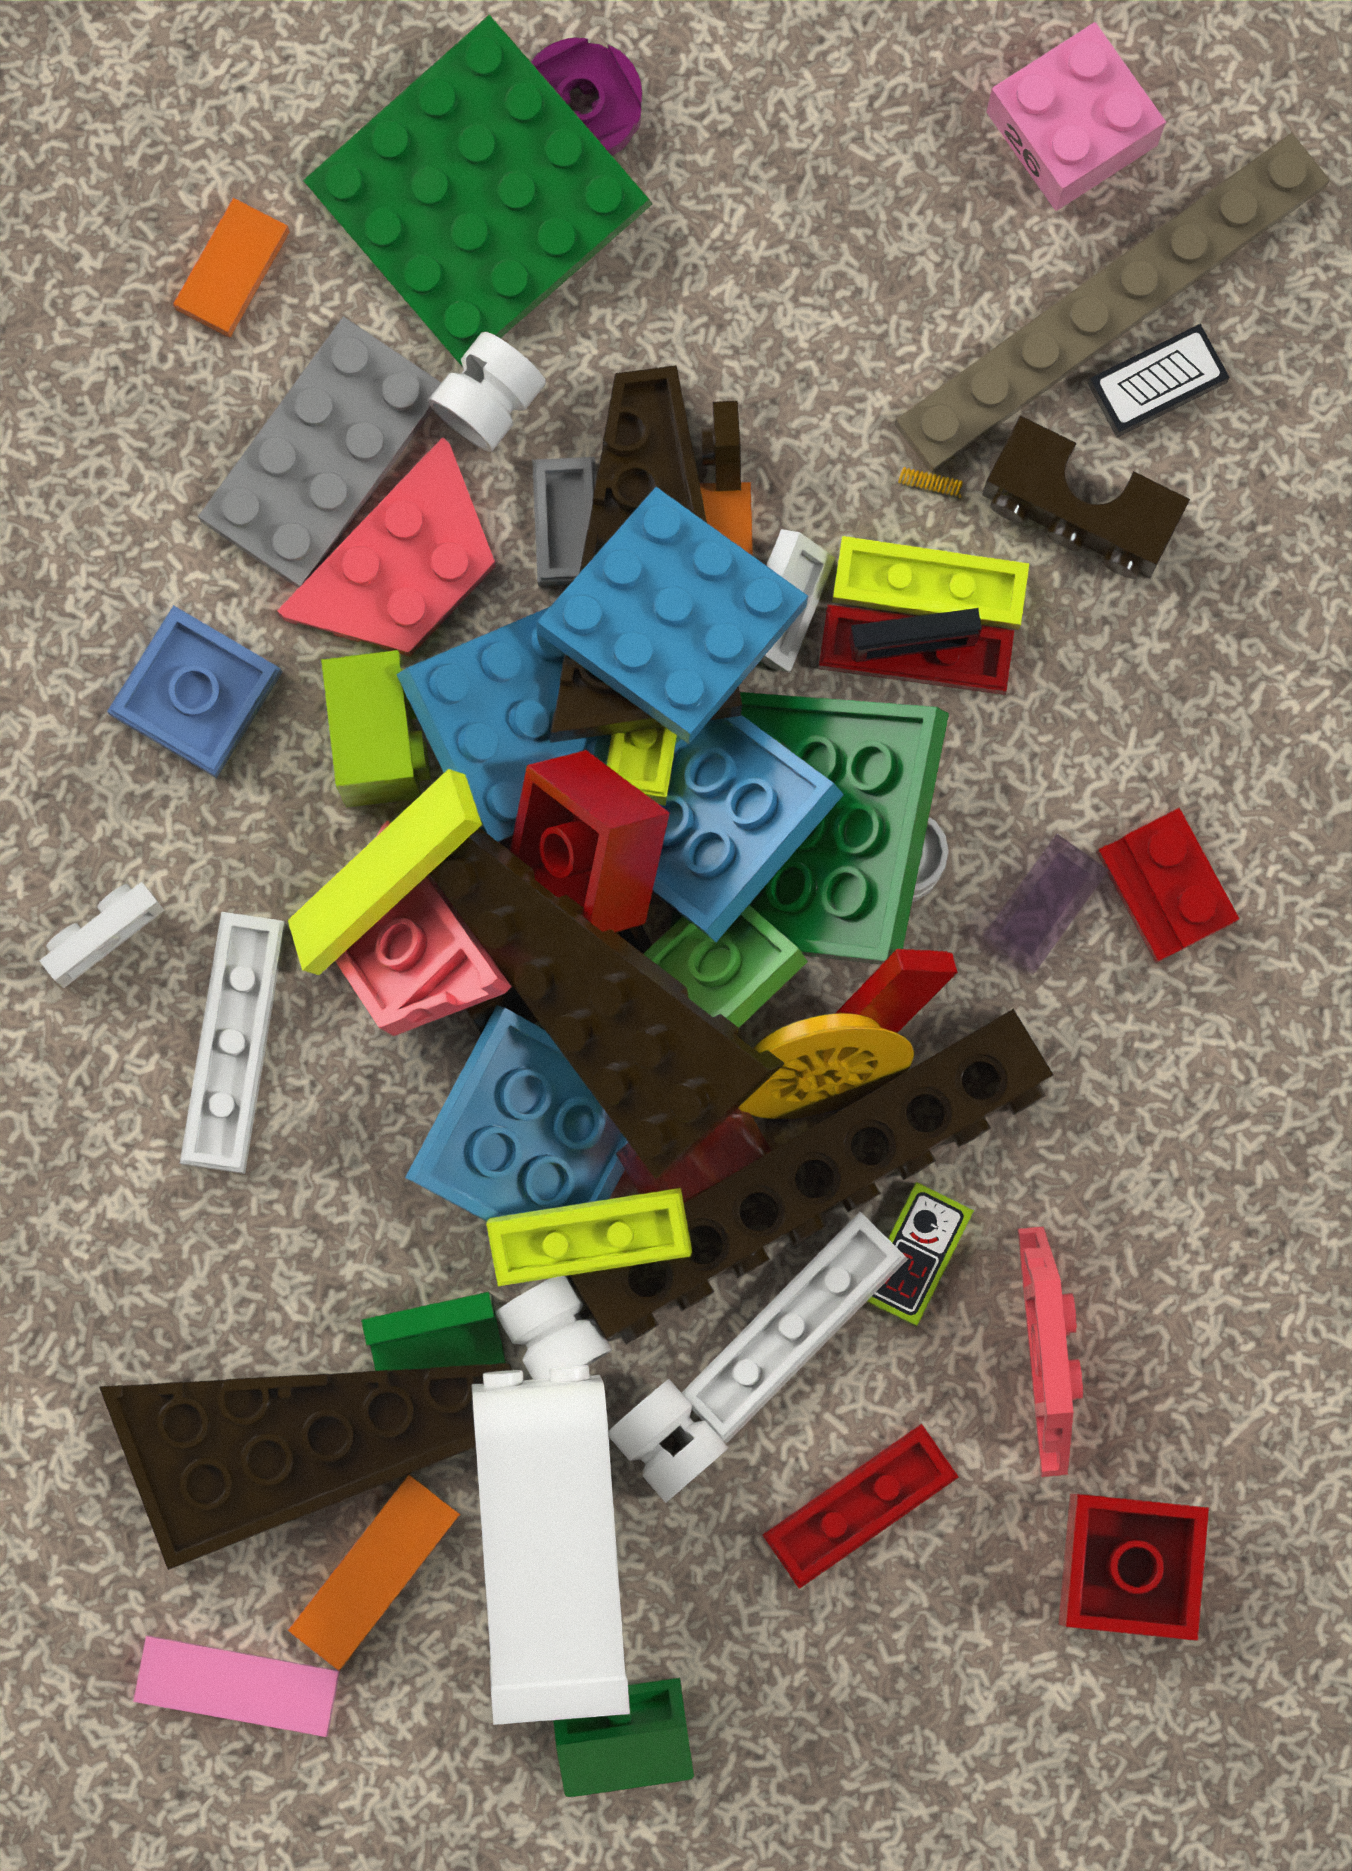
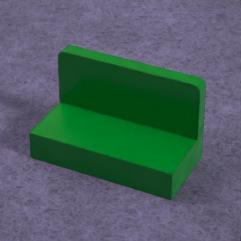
M490 1292L361 1320L366 1345L371 1348L375 1371L506 1363Z
M680 1678L628 1685L630 1714L553 1720L556 1750L566 1797L687 1781L694 1777Z

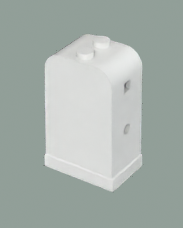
M588 1365L550 1368V1379L523 1380L522 1370L483 1373V1384H472L491 1657L489 1664L493 1725L630 1714L628 1680L624 1664L605 1390L601 1376L590 1375Z

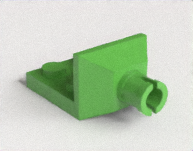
M750 905L745 908L717 942H714L686 918L682 917L644 953L650 960L687 987L688 997L691 1001L712 1017L722 1014L737 1027L746 1022L808 962L798 947Z

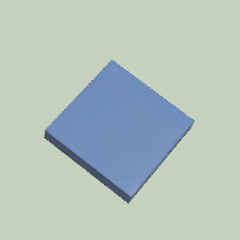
M173 605L107 712L113 718L217 779L281 676L282 670Z

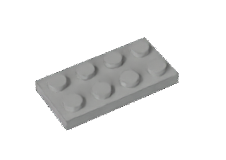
M343 316L198 515L200 522L299 588L324 562L433 411L428 403V399L441 382Z

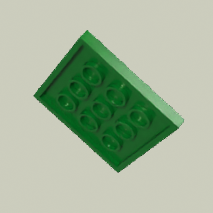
M490 14L303 180L461 366V358L482 332H489L501 339L653 205L645 193Z
M740 692L742 702L741 715L832 781L844 794L749 905L798 947L804 956L882 965L896 949H903L949 713L936 706ZM674 909L670 928L683 917Z

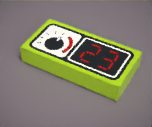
M916 1182L888 1237L908 1260L866 1302L917 1327L974 1210Z

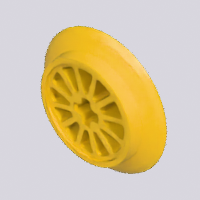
M828 1014L792 1023L771 1033L753 1048L759 1053L768 1050L785 1064L741 1104L738 1109L747 1114L762 1118L796 1119L845 1108L905 1073L914 1058L913 1046L902 1035L883 1029L875 1020L857 1014Z

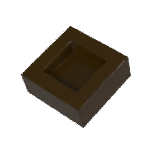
M738 401L713 402V428H701L702 466H715L716 491L741 490V443Z

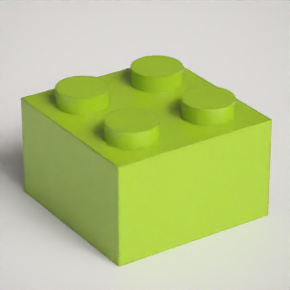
M394 650L322 659L321 664L335 783L346 808L417 799L421 795L419 781L431 780L428 748L427 743L424 742L423 731H413L412 719H417L396 675L406 669L403 666L399 651Z

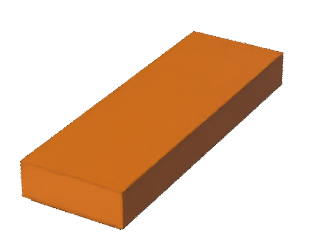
M409 1474L288 1631L340 1671L461 1514Z

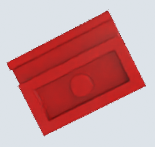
M1180 807L1126 834L1123 838L1099 848L1096 852L1156 964L1223 930L1240 919Z

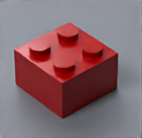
M584 750L527 765L510 852L533 868L535 880L555 896L561 897L566 894L582 906L584 910L581 916L599 930L604 932L611 929L614 932L645 924L670 812L590 752Z
M1070 1494L1058 1625L1070 1628L1198 1641L1209 1507Z

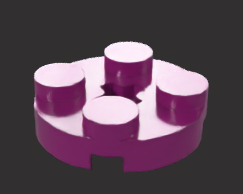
M573 37L547 46L532 59L531 63L567 104L571 102L569 92L575 88H579L584 95L592 92L597 95L598 99L591 104V112L581 114L578 111H574V113L612 156L621 151L630 142L633 134L637 132L641 124L643 93L639 75L632 62L624 53L609 44L608 48L600 44L588 43V38Z

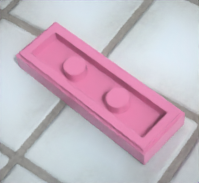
M146 1636L133 1702L327 1737L340 1671Z

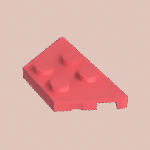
M442 437L277 610L283 620L296 625L300 623L329 631L335 636L352 641H364L378 645L384 650H398L399 654L411 657L496 567L451 445L445 438Z
M387 820L381 826L377 836L391 823ZM430 874L335 960L378 1027L392 1036L503 995L512 987Z
M1044 1227L1018 1229L1041 1477L1068 1475L1074 1413L1072 1401L1083 1398L1079 1359L1068 1360L1066 1340L1067 1335L1076 1333L1075 1302L1072 1293L1062 1294L1061 1279Z

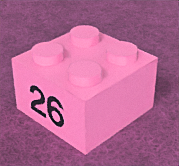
M1096 22L991 89L986 111L1055 211H1058L1158 146L1166 124L1165 119Z

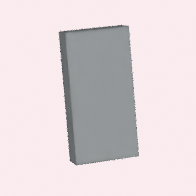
M595 457L532 460L538 586L570 585L580 572L596 482Z

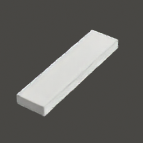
M221 912L180 1164L245 1174L286 927L285 921Z
M859 1212L687 1386L682 1394L692 1405V1410L702 1421L707 1422L723 1442L728 1443L908 1258Z

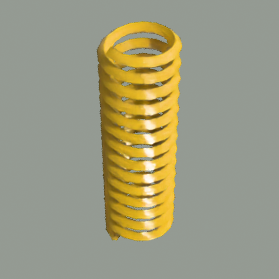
M903 467L898 483L902 481L903 485L906 483L907 486L911 485V487L915 484L916 488L919 486L920 489L924 488V490L928 487L929 491L932 489L933 492L937 491L939 493L941 491L942 494H950V496L954 494V497L958 496L961 498V494L958 495L963 486L962 480L956 479L954 482V478L950 480L949 477L945 478L943 476L941 479V475H938V477L932 473L928 475V472L924 473L923 470L921 472L916 470L915 472V469L911 470L910 467L906 471V467Z

